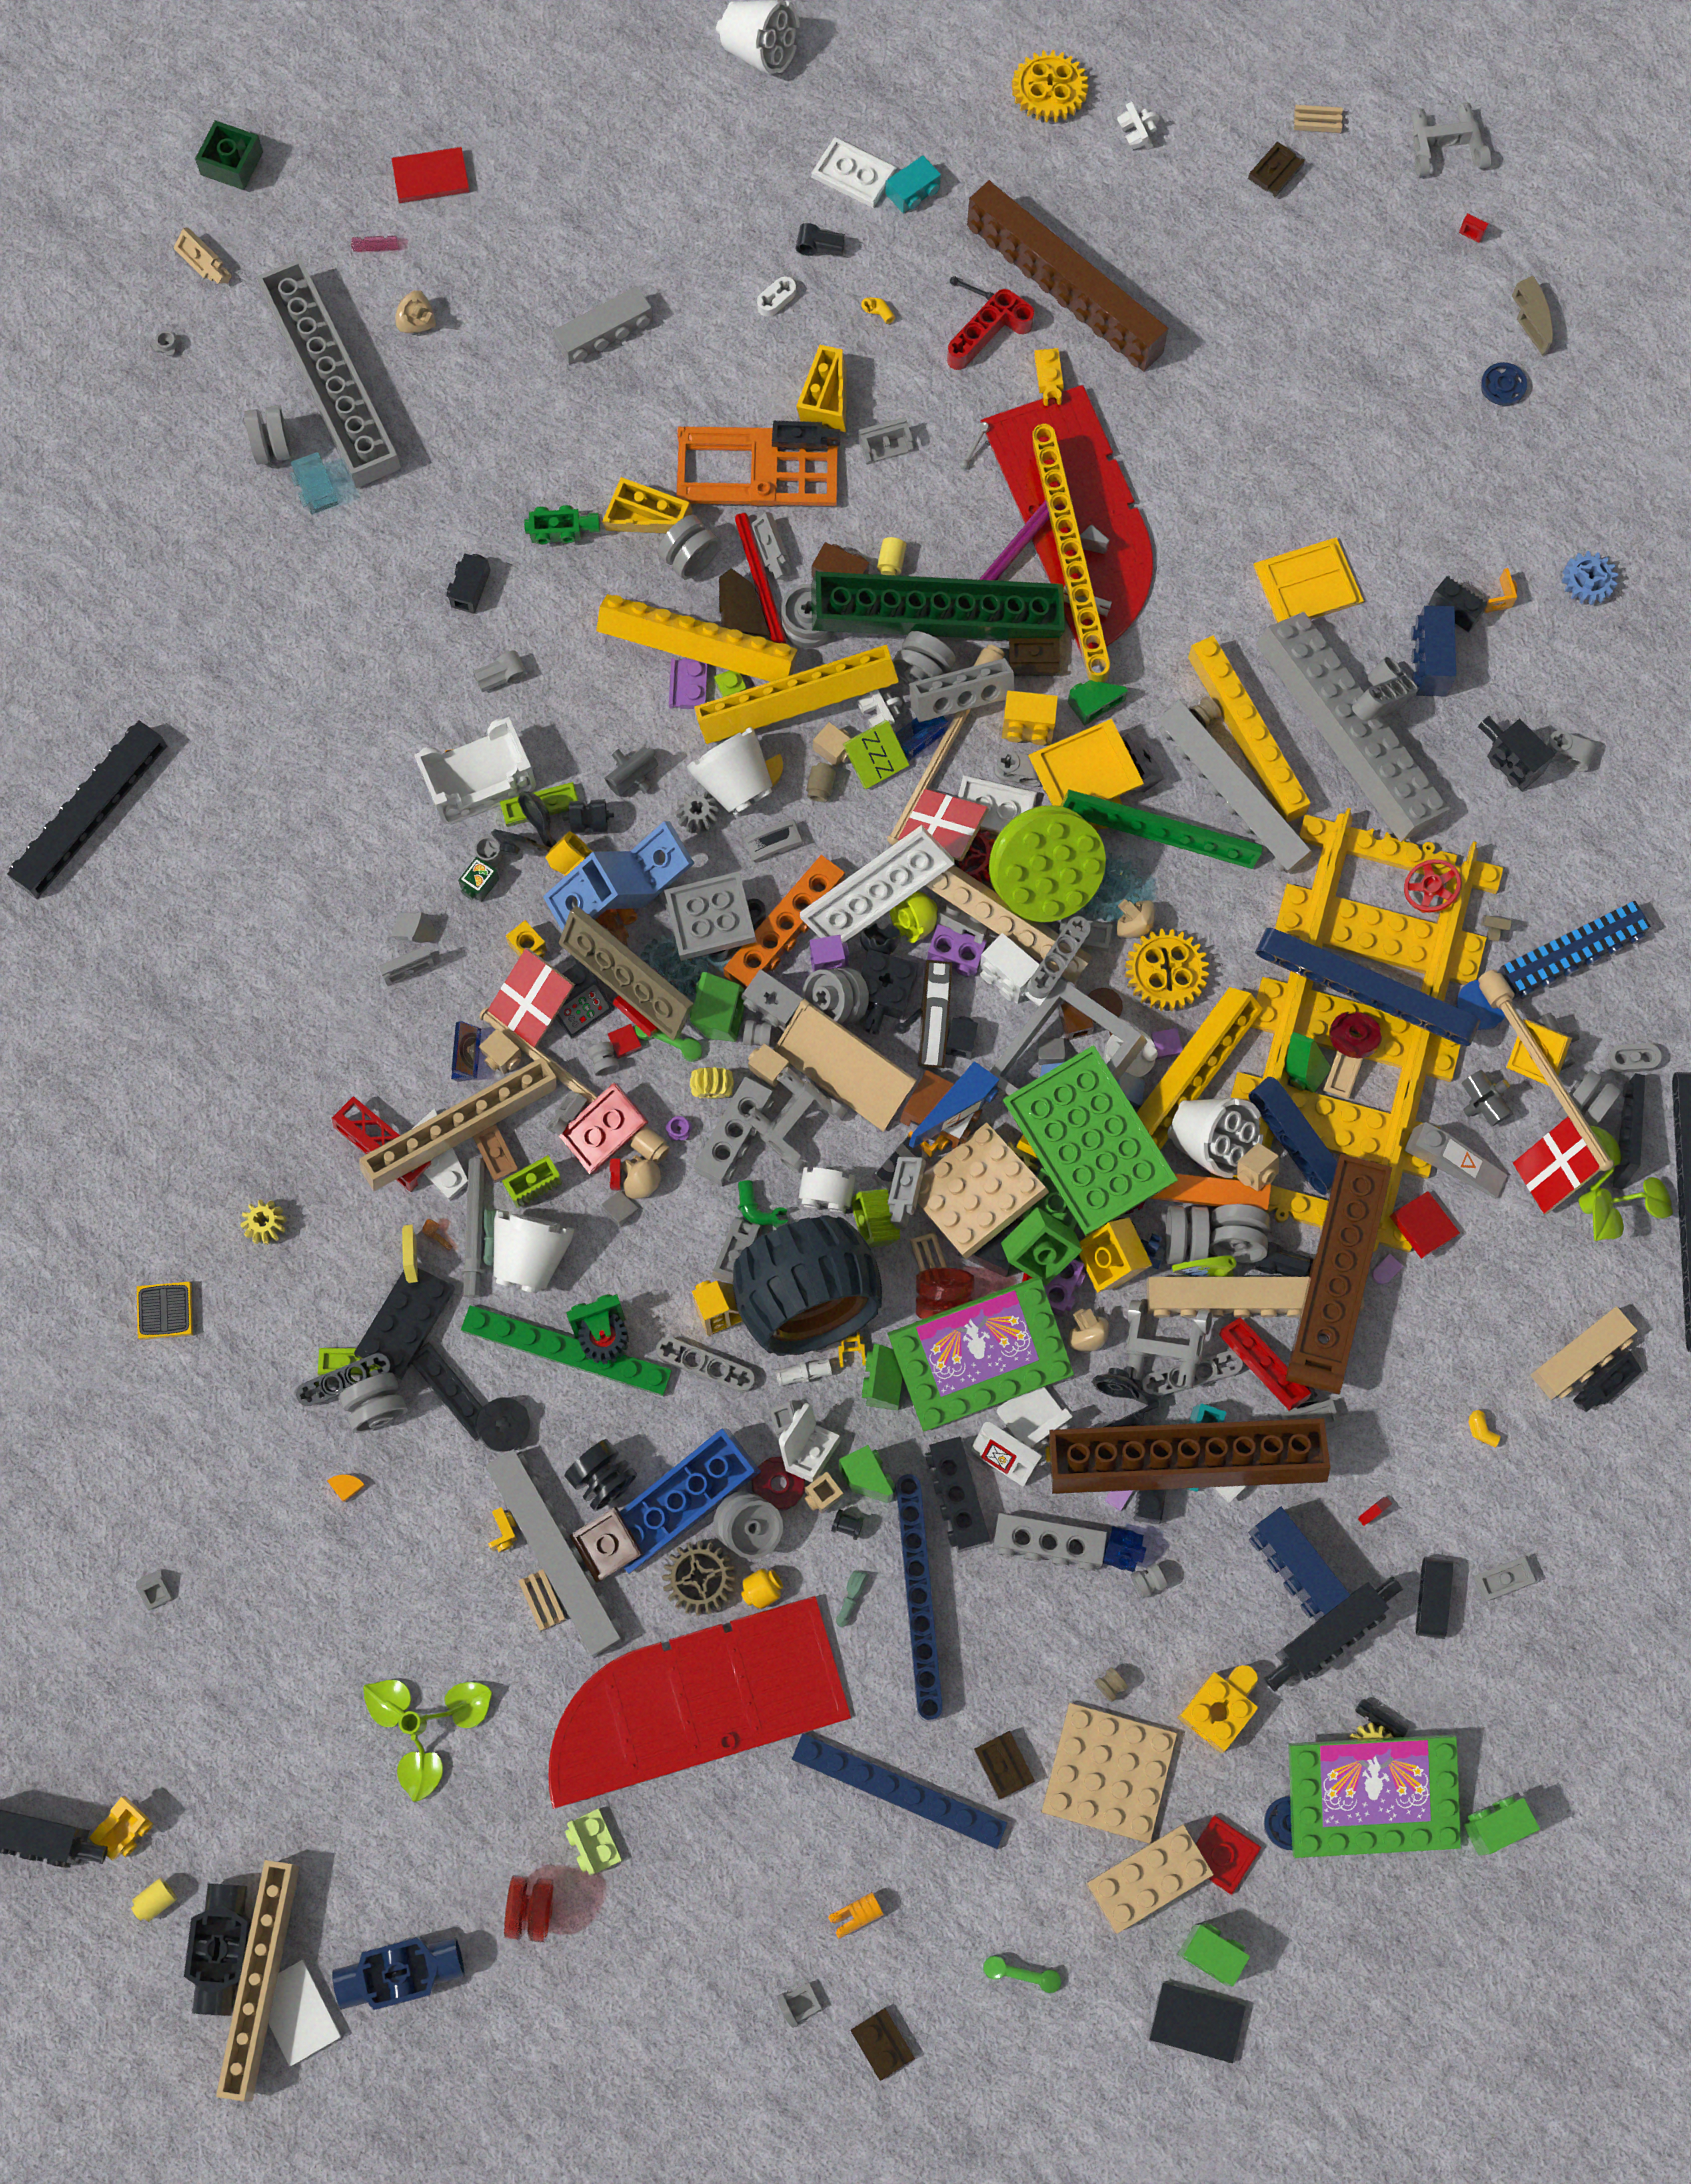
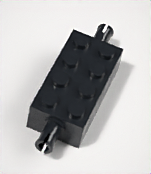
M1392 1576L1375 1590L1367 1582L1275 1654L1282 1664L1268 1676L1264 1677L1269 1687L1276 1692L1278 1688L1291 1678H1294L1295 1681L1301 1678L1307 1681L1323 1669L1320 1665L1323 1661L1328 1664L1344 1652L1341 1648L1343 1645L1346 1644L1349 1647L1366 1635L1362 1631L1367 1627L1368 1630H1371L1387 1618L1384 1613L1390 1608L1386 1603L1396 1594L1403 1591L1400 1583Z
M0 1810L1 1854L16 1856L18 1851L20 1852L19 1858L41 1862L44 1861V1858H48L46 1864L67 1868L71 1867V1863L81 1864L82 1859L98 1862L99 1864L105 1862L108 1846L87 1842L90 1830Z

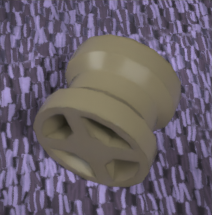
M1207 696L1200 700L1198 706L1194 705L1189 710L1204 728L1210 725L1212 719H1217L1221 716V710L1218 705Z
M1112 1667L1106 1670V1675L1103 1678H1097L1094 1681L1097 1688L1111 1703L1116 1699L1120 1691L1124 1692L1129 1688L1123 1678Z

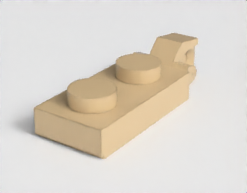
M183 228L174 249L203 278L216 281L218 284H228L232 275L226 268L222 267V260L190 228Z

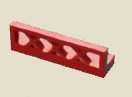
M354 1096L331 1118L333 1127L366 1155L381 1147L377 1142H382L383 1146L385 1142L392 1141L400 1136ZM355 1106L362 1112V1120L350 1121L345 1114ZM366 1125H378L381 1128V1137H369L366 1134ZM431 1161L422 1164L413 1173L410 1171L396 1180L408 1191L412 1192L418 1186L417 1178L431 1165Z

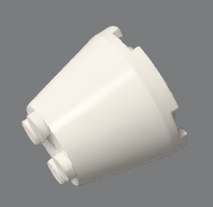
M784 0L731 1L722 19L717 22L716 32L720 34L721 44L728 52L764 73H781L788 67L796 52L797 46L793 44L796 28L800 27L799 17L794 5Z
M752 727L746 729L744 733H738L701 756L700 759H696L686 766L691 775L728 812L732 811L734 815L750 806L751 803L749 801L751 799L758 802L773 792L771 790L772 782L758 737Z
M1239 1098L1184 1100L1180 1103L1173 1122L1168 1128V1137L1173 1140L1174 1145L1180 1151L1211 1173L1225 1178H1233V1175L1237 1174L1238 1160L1257 1143L1262 1145L1263 1135L1259 1134V1118L1261 1114L1253 1103Z
M496 1210L494 1218V1276L497 1277L496 1283L510 1287L511 1285L520 1284L522 1285L521 1290L532 1293L541 1292V1289H546L570 1245L574 1229L567 1227V1229L562 1228L560 1230L561 1225L552 1221L524 1214H510V1217H508V1211Z

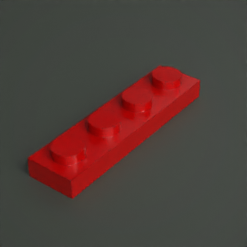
M1241 1317L1220 1330L1219 1336L1289 1411L1310 1398L1311 1392L1306 1386L1286 1381L1288 1367Z

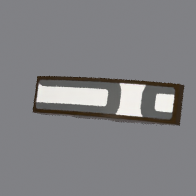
M926 959L920 1010L922 1013L919 1031L918 1066L944 1068L952 979V962Z

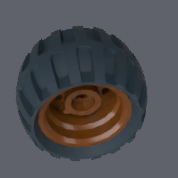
M822 1215L815 1218L808 1217L788 1225H782L776 1228V1230L757 1238L749 1247L744 1248L741 1251L740 1257L734 1262L733 1290L740 1317L752 1337L770 1354L775 1353L777 1356L801 1355L806 1352L826 1348L863 1329L871 1319L878 1315V1309L882 1306V1282L874 1254L863 1236L849 1222L839 1216L837 1218L830 1215Z

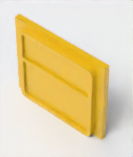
M1337 537L1253 564L1277 623L1302 612H1305L1309 619L1312 620L1364 602Z
M1112 718L1028 755L1051 805L1060 806L1068 789L1109 801L1144 785L1129 754V750H1127Z

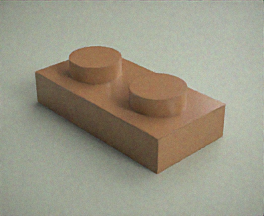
M496 1124L472 1136L495 1183L518 1172V1168Z

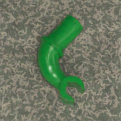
M745 1180L738 1183L740 1204L737 1207L749 1222L759 1225L772 1224L776 1228L788 1224V1220H779L777 1218L779 1215H786L787 1209L778 1207L772 1213L762 1212L758 1209V1203L755 1202L753 1181Z

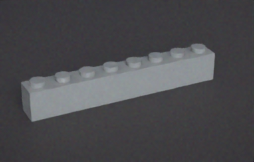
M1180 700L1157 720L1161 725L1158 730L1167 740L1173 738L1178 744L1175 750L1183 759L1188 756L1194 764L1190 767L1200 778L1203 775L1206 776L1210 781L1207 787L1215 796L1221 794L1226 801L1223 805L1232 815L1236 812L1243 819L1239 824L1248 834L1253 831L1259 839L1255 842L1258 845H1262V850L1265 853L1268 850L1271 851L1275 856L1272 862L1281 872L1286 869L1291 874L1313 855L1308 846Z
M513 1449L485 1465L591 1656L595 1658L622 1642L619 1636L623 1633L622 1628L616 1618L610 1620L606 1610L610 1609L602 1594L597 1596L592 1587L597 1585L589 1570L583 1572L579 1563L583 1559L576 1547L570 1549L566 1539L570 1536L562 1523L559 1525L555 1523L552 1516L557 1513L549 1500L544 1502L539 1493L543 1489L536 1476L530 1478L526 1469L530 1466L523 1453L517 1455Z

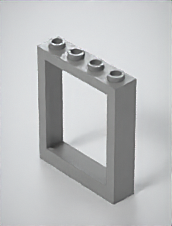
M1061 978L990 1070V1073L1000 1079L996 1088L999 1090L997 1094L999 1097H1002L1003 1094L1009 1096L1019 1090L1003 1077L1062 1000H1065L1124 1041L1107 1063V1067L1117 1082L1146 1045L1147 1040L1140 1032Z

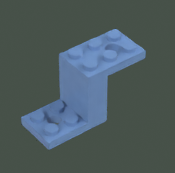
M664 821L631 851L592 852L549 890L543 898L563 931L569 912L573 909L572 902L574 896L577 898L578 907L589 914L594 920L607 909L644 908L695 863L671 822ZM661 851L665 853L666 858L663 864L659 860Z

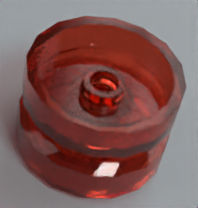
M938 1267L920 1271L916 1275V1292L919 1294L916 1297V1315L920 1319H925L973 1301L974 1299L971 1295L974 1293V1275L968 1271L950 1267Z
M513 1875L507 1896L504 1938L520 1940L525 1933L526 1924L528 1923L527 1932L529 1940L531 1942L545 1943L553 1913V1879L538 1877L530 1895L531 1886L529 1878L527 1876Z

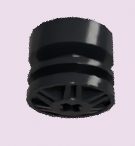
M604 1439L588 1449L569 1467L564 1475L575 1490L582 1489L587 1485L589 1486L583 1495V1499L586 1502L593 1499L590 1507L594 1512L599 1511L621 1497L637 1477V1473L633 1468L625 1471L629 1465L626 1460L615 1465L612 1464L619 1452L608 1439Z

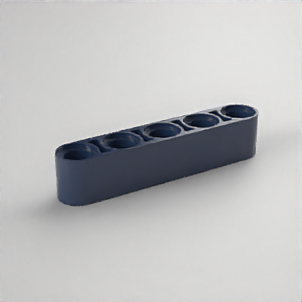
M1268 1076L1249 1093V1100L1257 1107L1265 1123L1310 1185L1318 1193L1325 1195L1331 1190L1337 1161L1279 1081Z

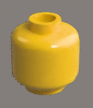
M760 1568L743 1580L744 1591L741 1592V1595L748 1606L753 1604L758 1609H764L781 1597L783 1584L774 1570L771 1569L769 1571L765 1568Z

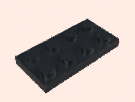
M418 1267V1282L408 1283L403 1270L354 1352L355 1357L359 1359L381 1351L388 1352L394 1359V1368L390 1373H393L395 1377L401 1380L455 1291L454 1285ZM379 1360L373 1364V1366L382 1369L386 1365L384 1360Z

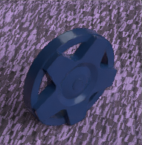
M1507 362L1495 363L1488 367L1482 376V394L1494 404L1501 405L1502 407L1511 406L1520 401L1527 389V378L1524 372L1514 364ZM1502 368L1506 369L1503 373H1500L1496 370ZM1516 374L1520 377L1521 382L1515 380ZM1486 377H1487V379H1488L1489 382H1490V384H1488L1487 386H1486Z
M1290 1796L1275 1800L1267 1808L1264 1816V1829L1274 1845L1281 1849L1292 1850L1291 1805L1288 1802L1290 1801ZM1276 1806L1277 1815L1270 1817L1272 1810ZM1271 1831L1279 1833V1841L1275 1839Z

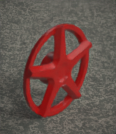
M1439 859L1427 860L1418 864L1409 872L1404 882V894L1408 903L1422 913L1438 912L1446 909L1457 901L1462 888V879L1456 867L1447 861ZM1431 864H1443L1451 870L1438 876L1434 874ZM1423 866L1425 877L1422 882L1409 883L1412 875ZM1456 876L1457 886L1454 894L1444 888V884ZM1409 891L1424 892L1421 905L1412 900ZM1435 895L1448 900L1439 906L1428 907Z

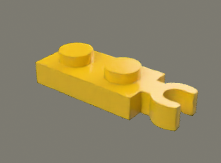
M1059 349L1034 350L1039 393H1043V403L1045 406H1048V399L1056 398L1057 403L1061 404L1063 379Z

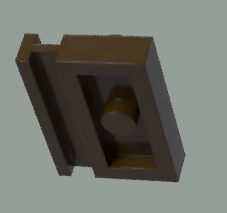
M1277 141L1251 170L1248 179L1266 192L1270 191L1273 193V196L1276 198L1304 166L1305 160L1296 157V153Z
M1009 638V666L1013 670L1014 676L1060 675L1059 638Z
M1010 1730L973 1749L998 1800L1035 1782Z
M885 2007L850 2029L880 2081L915 2059Z

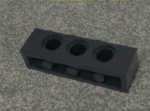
M961 1437L929 1444V1452L925 1453L928 1468H934L936 1478L932 1479L936 1495L941 1494L943 1505H940V1511L943 1521H949L951 1531L947 1532L951 1548L956 1547L957 1553L989 1545V1535ZM945 1463H952L956 1467L957 1472L954 1475L947 1476L942 1472L941 1467ZM953 1489H959L963 1492L964 1498L960 1502H954L950 1499L949 1492ZM960 1515H966L971 1519V1525L968 1528H961L957 1525L956 1518Z

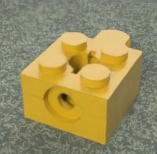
M1241 1665L1236 1667L1226 1680L1213 1672L1177 1718L1219 1753L1225 1752L1259 1708L1247 1698L1257 1684L1258 1677L1256 1672L1249 1666Z

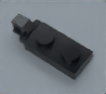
M774 420L772 447L821 449L827 448V446H840V429H828V426L822 425V422Z
M1623 1349L1583 1386L1584 1391H1581L1573 1399L1578 1409L1588 1412L1593 1406L1606 1405L1642 1372L1631 1351Z

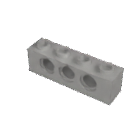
M1005 658L909 683L911 708L919 722L1003 701L1006 699L1007 690L1015 691L1014 672Z
M744 1077L694 1164L695 1173L720 1186H723L726 1180L730 1182L737 1169L734 1167L738 1158L743 1159L749 1149L747 1143L750 1137H756L759 1132L744 1120L746 1115L741 1111L746 1106L756 1107L763 1115L764 1113L768 1115L775 1103L772 1100V1090ZM733 1128H739L743 1131V1134L740 1137L734 1138L729 1135V1132ZM721 1150H726L730 1153V1156L725 1160H720L716 1157V1154Z
M999 1513L992 1549L998 1550L997 1554L1002 1556L1014 1557V1553L1025 1555L1024 1559L1040 1562L1041 1558L1051 1559V1564L1068 1566L1069 1562L1079 1564V1569L1095 1571V1567L1100 1568L1102 1565L1107 1532ZM1018 1532L1026 1533L1029 1536V1543L1027 1545L1017 1544L1014 1538L1015 1534ZM1044 1537H1052L1056 1541V1548L1046 1550L1042 1546V1539ZM1073 1541L1079 1542L1083 1546V1553L1080 1555L1072 1554L1069 1550V1543Z

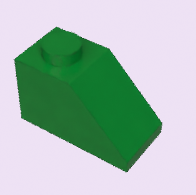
M1089 680L1084 684L1078 683L1071 688L1067 703L1085 726L1126 701L1128 690L1124 686Z
M1293 1032L1290 1037L1285 1071L1291 1079L1290 1083L1295 1088L1301 1091L1306 1089L1315 1093L1331 1070V1067L1314 1039Z

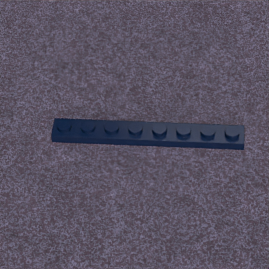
M803 1733L791 1759L996 1850L1007 1826V1822Z

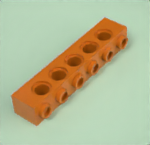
M820 855L754 932L757 942L743 945L723 968L724 976L746 990L760 969L766 973L769 970H775L781 962L780 957L785 951L790 952L796 945V938L800 933H806L810 929L800 918L801 910L796 908L797 905L801 903L811 905L843 882L845 880V872L823 855ZM820 884L825 887V890L817 892L812 888ZM784 922H790L793 924V927L789 930H784L780 925ZM768 941H774L777 943V946L773 949H768L764 944ZM751 960H758L761 963L757 968H751L747 964Z

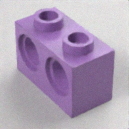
M938 924L928 950L927 959L952 962V968L958 974L976 976L980 966L981 954L986 949L987 940H983L982 944L974 941L975 936L966 933L961 935L951 928ZM944 944L949 946L951 950L943 953L937 947ZM972 953L975 958L967 961L962 958V954Z
M840 935L809 940L813 972L820 969L849 966L847 942L842 943Z
M1073 1259L1065 1267L1072 1271V1278L1064 1279L1058 1274L1047 1286L1043 1285L1053 1314L1062 1317L1065 1310L1071 1311L1076 1297L1072 1296L1075 1286L1081 1287L1086 1273L1082 1272L1084 1263ZM1051 1292H1058L1062 1295L1063 1301L1054 1303L1050 1300L1049 1294Z

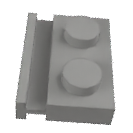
M425 945L383 963L378 967L388 987L435 965Z

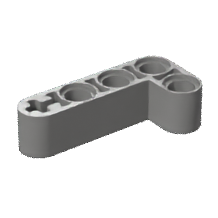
M1385 657L1368 675V679L1373 686L1369 687L1352 705V709L1360 719L1370 721L1401 709L1418 691V687L1398 663L1389 657Z

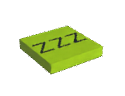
M888 720L882 721L843 743L864 789H868L909 766Z

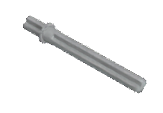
M476 1157L469 1159L465 1265L461 1271L464 1274L463 1297L467 1298L479 1297L480 1275L483 1274V1270L480 1269L484 1160Z

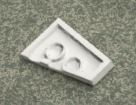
M433 1109L429 1114H427L413 1128L437 1116L435 1109ZM453 1148L431 1159V1165L423 1172L449 1201L468 1185V1179Z

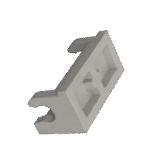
M906 417L859 430V444L867 465L913 452L911 443L913 439Z

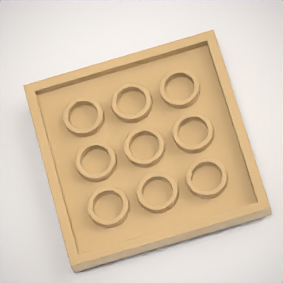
M985 1123L966 1139L965 1144H959L923 1174L917 1204L960 1254L967 1259L1049 1192L992 1127Z
M1069 1703L1041 1813L1150 1844L1177 1733Z

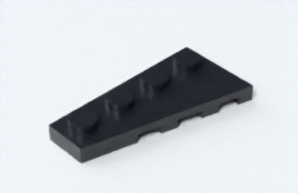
M1635 1073L1631 1080L1626 1082L1623 1087L1622 1096L1625 1099L1621 1112L1622 1121L1618 1143L1621 1163L1615 1166L1612 1188L1623 1190L1641 1164L1645 1075Z

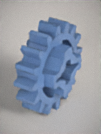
M1587 551L1584 557L1578 553L1575 559L1571 558L1568 561L1567 566H1565L1562 572L1564 574L1562 583L1567 584L1565 592H1573L1571 599L1579 597L1580 604L1588 600L1589 604L1593 605L1596 599L1599 603H1602L1605 597L1609 598L1617 585L1615 580L1618 577V573L1612 572L1615 565L1607 564L1608 557L1602 560L1600 559L1599 552L1593 557L1590 551Z

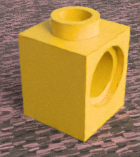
M526 920L505 936L508 945L519 957L525 950L522 948V944L526 941L534 942L533 947L529 948L541 958L545 956L547 948L544 940Z

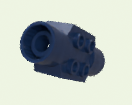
M417 1937L364 1951L361 1954L359 1963L333 1969L332 1971L334 1992L341 2010L368 2003L373 2010L382 2009L434 1995L437 1984L465 1977L462 1953L456 1937L428 1944L423 1937Z

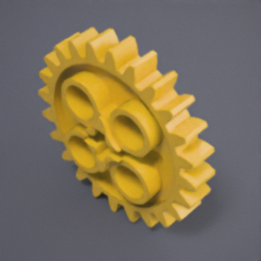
M1042 50V56L1040 57L1034 52L1032 60L1025 57L1024 64H1018V70L1014 71L1012 79V96H1015V104H1020V111L1028 109V117L1034 113L1036 114V121L1043 116L1046 123H1048L1050 117H1053L1054 121L1058 122V116H1061L1064 120H1067L1068 113L1074 116L1076 109L1082 108V102L1086 101L1088 93V77L1084 76L1085 69H1079L1080 62L1072 64L1073 56L1065 59L1064 52H1061L1059 56H1055L1054 50L1051 51L1050 55H1047L1045 50Z
M1160 929L1159 936L1150 931L1149 940L1141 936V945L1134 943L1132 948L1135 952H1128L1127 957L1130 960L1126 961L1125 967L1131 970L1126 971L1125 977L1132 979L1128 982L1127 986L1136 987L1133 996L1141 994L1140 1003H1144L1147 999L1150 1000L1151 1009L1156 1003L1159 1004L1160 1011H1163L1165 1005H1168L1170 1011H1173L1175 1004L1184 1009L1185 1000L1192 1004L1194 1001L1193 995L1200 997L1202 993L1199 988L1205 989L1207 983L1202 979H1208L1209 973L1203 970L1208 968L1209 963L1201 961L1205 959L1206 953H1198L1200 944L1191 945L1192 936L1184 940V932H1181L1177 937L1174 936V929L1170 930L1169 935H1165L1164 930ZM1162 949H1165L1167 953V969L1171 971L1169 982L1172 991L1167 989V972L1163 969L1165 959ZM1175 952L1180 953L1184 959L1175 960L1171 954ZM1149 955L1156 956L1158 962L1150 963L1146 957ZM1184 977L1188 983L1180 985L1176 982L1175 978ZM1153 979L1159 980L1162 986L1155 988L1149 981Z

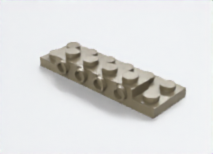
M578 906L571 909L558 944L673 1041L681 1035L694 1003L673 987L665 978L661 977L646 962L642 961L627 946L617 940L608 930L598 924L589 914L585 913Z

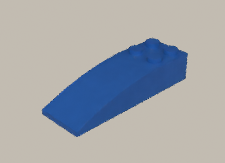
M721 1428L620 1511L643 1552L642 1556L623 1567L628 1574L635 1571L715 1510L726 1497L737 1492L761 1472L729 1429Z

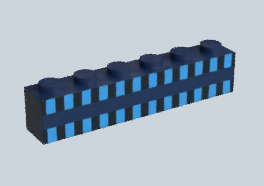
M1633 901L1502 965L1498 973L1503 975L1514 992L1513 999L1519 996L1521 999L1532 995L1535 992V988L1541 985L1543 988H1547L1557 982L1556 978L1562 975L1569 977L1578 972L1580 966L1586 963L1588 966H1591L1602 959L1601 956L1608 952L1610 955L1616 954L1628 942L1632 944L1640 942L1646 937L1645 933L1651 925L1637 902Z

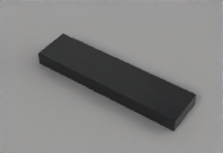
M428 1342L420 1348L411 1364L472 1438L477 1441L479 1437L475 1431V1419L482 1406Z

